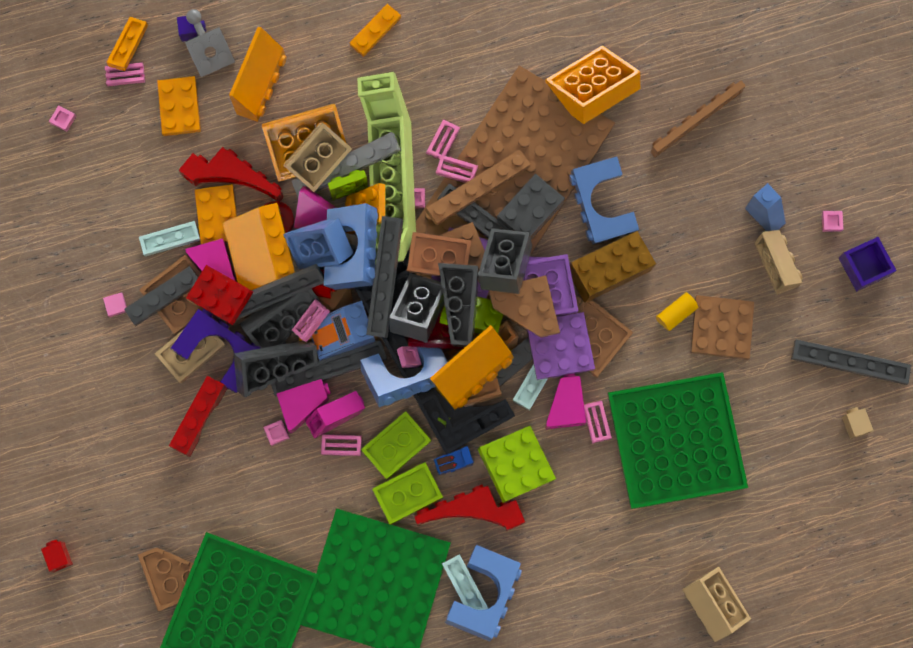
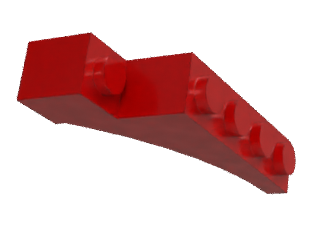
M224 147L217 152L209 163L202 155L197 156L192 153L178 170L181 176L195 187L202 183H232L255 189L268 195L275 201L280 202L284 198L282 188L278 184L268 182L266 180L267 177L262 172H255L249 162L239 160L237 158L238 155L233 150H226Z
M483 484L472 488L473 492L467 495L464 492L455 495L454 500L448 503L446 500L436 503V508L428 510V508H424L418 511L417 516L414 517L417 525L444 518H474L500 525L506 531L525 524V520L516 500H509L505 503L500 502V507L497 508L489 487H483Z

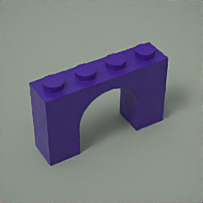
M198 309L170 348L187 360L202 339L208 336H220L230 343L233 353L260 349L253 342L250 345L244 341L245 337L239 332L232 333L228 330L229 326L223 321L219 320L216 322L213 320V315L205 309L202 311ZM233 358L231 366L220 382L232 392L237 393Z

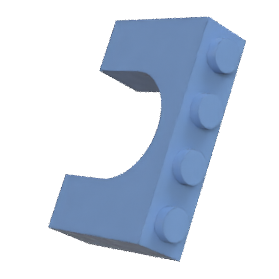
M617 156L575 168L571 171V175H569L571 185L575 186L577 191L575 193L576 202L582 208V212H580L582 222H586L588 228L586 236L588 241L592 242V245L639 231L634 212L607 218L599 215L591 204V193L597 184L619 178L623 175Z
M365 203L327 209V220L339 218L344 232H356L358 246L354 256L348 262L325 266L324 286L338 290L373 285L375 278L377 208Z
M417 347L423 368L417 375L410 378H398L390 374L379 353L361 359V372L378 406L391 405L395 401L403 398L407 399L414 394L426 392L435 387L430 378L448 363L441 348Z
M476 545L467 568L482 573L494 581L498 591L497 601L494 606L485 610L473 609L454 601L445 623L489 642L493 637L497 638L501 628L498 625L500 618L504 619L508 607H505L507 599L511 600L515 591L512 588L514 580L518 582L522 572L519 569L521 563Z

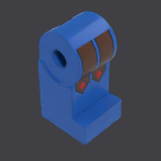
M466 446L434 459L438 475L472 466L473 460L469 448Z

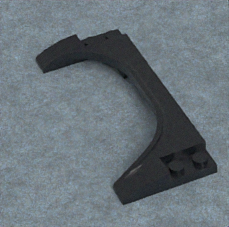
M410 250L407 252L404 261L397 263L391 313L409 274L412 273L407 272ZM373 285L354 287L369 314ZM389 325L388 338H381L403 378L417 375L422 370L420 366L417 368H402L397 349L401 346H408L403 335L390 332ZM434 387L426 392L413 395L445 454L456 450L515 417L506 399L488 406H463L454 410ZM441 418L443 421H446L447 424L444 425L437 419Z

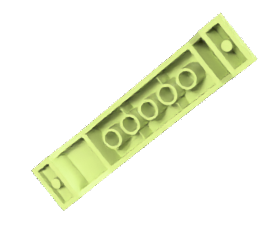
M389 72L357 78L358 97H360L368 123V143L393 132L401 151L370 165L369 175L370 187L378 183L385 184V216L403 219L398 262H403L411 245L412 233L416 232L412 128L396 74ZM381 224L376 226V258Z

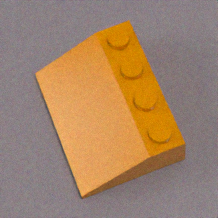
M259 26L229 94L236 114L256 122L265 113V103L272 96V86L278 82L280 67L285 65L287 58L283 47Z
M602 45L545 79V81L568 112L585 124L640 90V71Z
M335 104L262 124L278 182L296 177L283 165L320 122L329 127L346 143Z
M277 203L258 207L223 222L238 283L250 290H255L295 273L291 252L283 235L285 234V229Z
M490 325L437 371L430 380L455 410L463 407L471 395L478 394L487 381H493L502 368L506 369L509 367L514 357L496 330Z

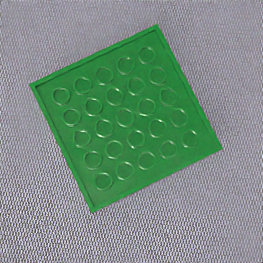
M723 372L607 393L630 509L748 488Z
M336 508L316 574H319L300 625L374 648H420L444 568L442 563L446 561L451 542Z
M206 532L160 648H292L319 574Z

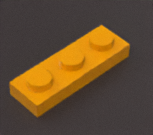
M386 4L351 40L350 46L364 57L401 19V15L389 4Z
M129 17L107 60L109 67L126 71L148 27L146 21Z

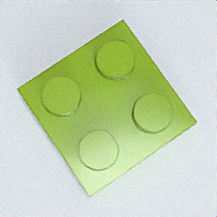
M364 170L352 171L346 177H335L331 182L327 183L333 201L368 188L367 176Z

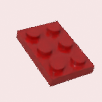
M206 265L186 298L229 324L234 325L253 291Z

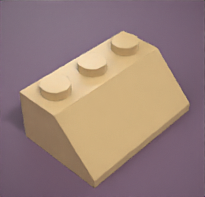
M320 122L283 166L315 192L352 148L329 127Z
M780 230L761 233L755 241V245L776 294L778 295L799 287L802 284L801 280H803L802 274L794 265L795 258L792 252H789L787 249L786 237L783 234L781 235Z
M720 567L713 569L682 589L714 642L732 634L751 619Z

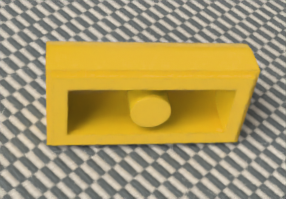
M685 292L656 316V320L670 331L699 307L694 298Z

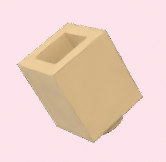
M858 407L846 411L847 414L842 417L850 439L874 431L865 408L861 410Z

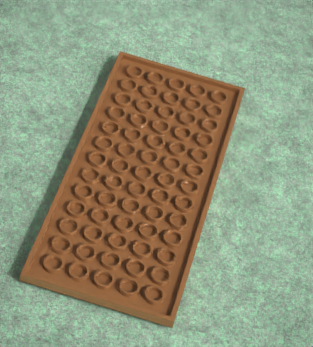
M519 65L457 160L478 165L475 177L518 150L523 153L531 164L525 171L475 201L477 205L496 219L497 215L535 173L565 198V203L575 186L571 185L569 179L571 171L591 163L613 129L615 122L599 114L585 124L581 123L568 112L546 84L545 80ZM453 164V166H452V167H456V168H460V169H462V170H466V171L472 172L471 169H468V168H465V167H461V166H458V165H455V164ZM449 171L450 173H454V174H457V175H461V176L470 178L469 176H466V175H462V174H459V173H456V172ZM445 177L426 207L438 201L437 198L449 183L456 189L465 183ZM425 207L416 220V233L439 236L448 232L449 227L456 229L468 223L455 214L436 226L425 211ZM560 209L531 240L532 250L530 256ZM477 231L479 237L488 240L487 237ZM416 274L429 279L432 278V275ZM474 332V339L480 334Z

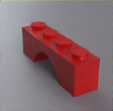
M209 376L205 378L169 444L172 449L191 457L200 440L201 431L208 417L219 405L228 389L223 383Z

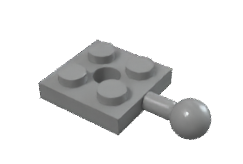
M196 9L188 11L186 19L190 24L194 25L198 36L186 41L185 44L200 77L235 63L220 27L205 33L200 23L201 13ZM207 47H213L215 49V55L213 57H207L205 55V49Z

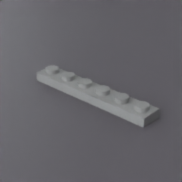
M390 132L348 153L315 192L327 187V183L331 182L335 177H346L352 171H360L401 151L395 134ZM298 178L292 180L298 197L301 188L307 186Z

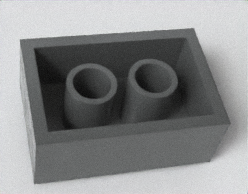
M535 173L497 215V220L509 230L530 232L532 240L562 207L565 198Z
M491 228L478 272L479 284L482 290L520 293L532 250L530 232Z
M410 273L389 317L390 332L428 342L444 305L441 282Z

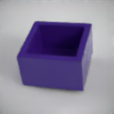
M879 237L856 246L839 257L856 292L890 277L897 271Z

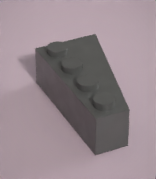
M438 263L451 344L453 347H466L474 340L479 267L474 265Z
M308 340L307 342L299 341L234 353L237 391L243 397H247L252 392L263 390L276 381L280 382L285 380V377L292 374L296 375L318 365L317 346Z

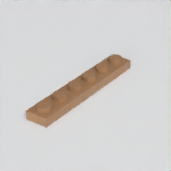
M739 81L737 84L731 83L725 89V93L715 95L709 105H702L697 109V114L693 117L691 115L687 116L681 122V126L678 128L674 126L667 132L668 135L662 139L660 137L654 141L651 154L655 158L740 95L746 85L742 81Z
M518 150L426 207L425 211L437 226L525 171L531 164L523 153Z

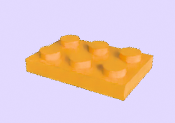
M195 76L157 80L162 135L170 136L201 132Z
M378 183L347 196L345 207L369 204L377 208V225L381 224L382 216H385V184ZM355 231L346 232L351 235L356 234Z
M233 184L195 189L201 244L222 238L225 243H228L223 222L237 217Z

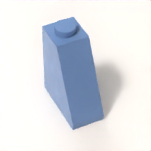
M767 183L752 197L745 209L766 231L779 230L786 222L782 199Z

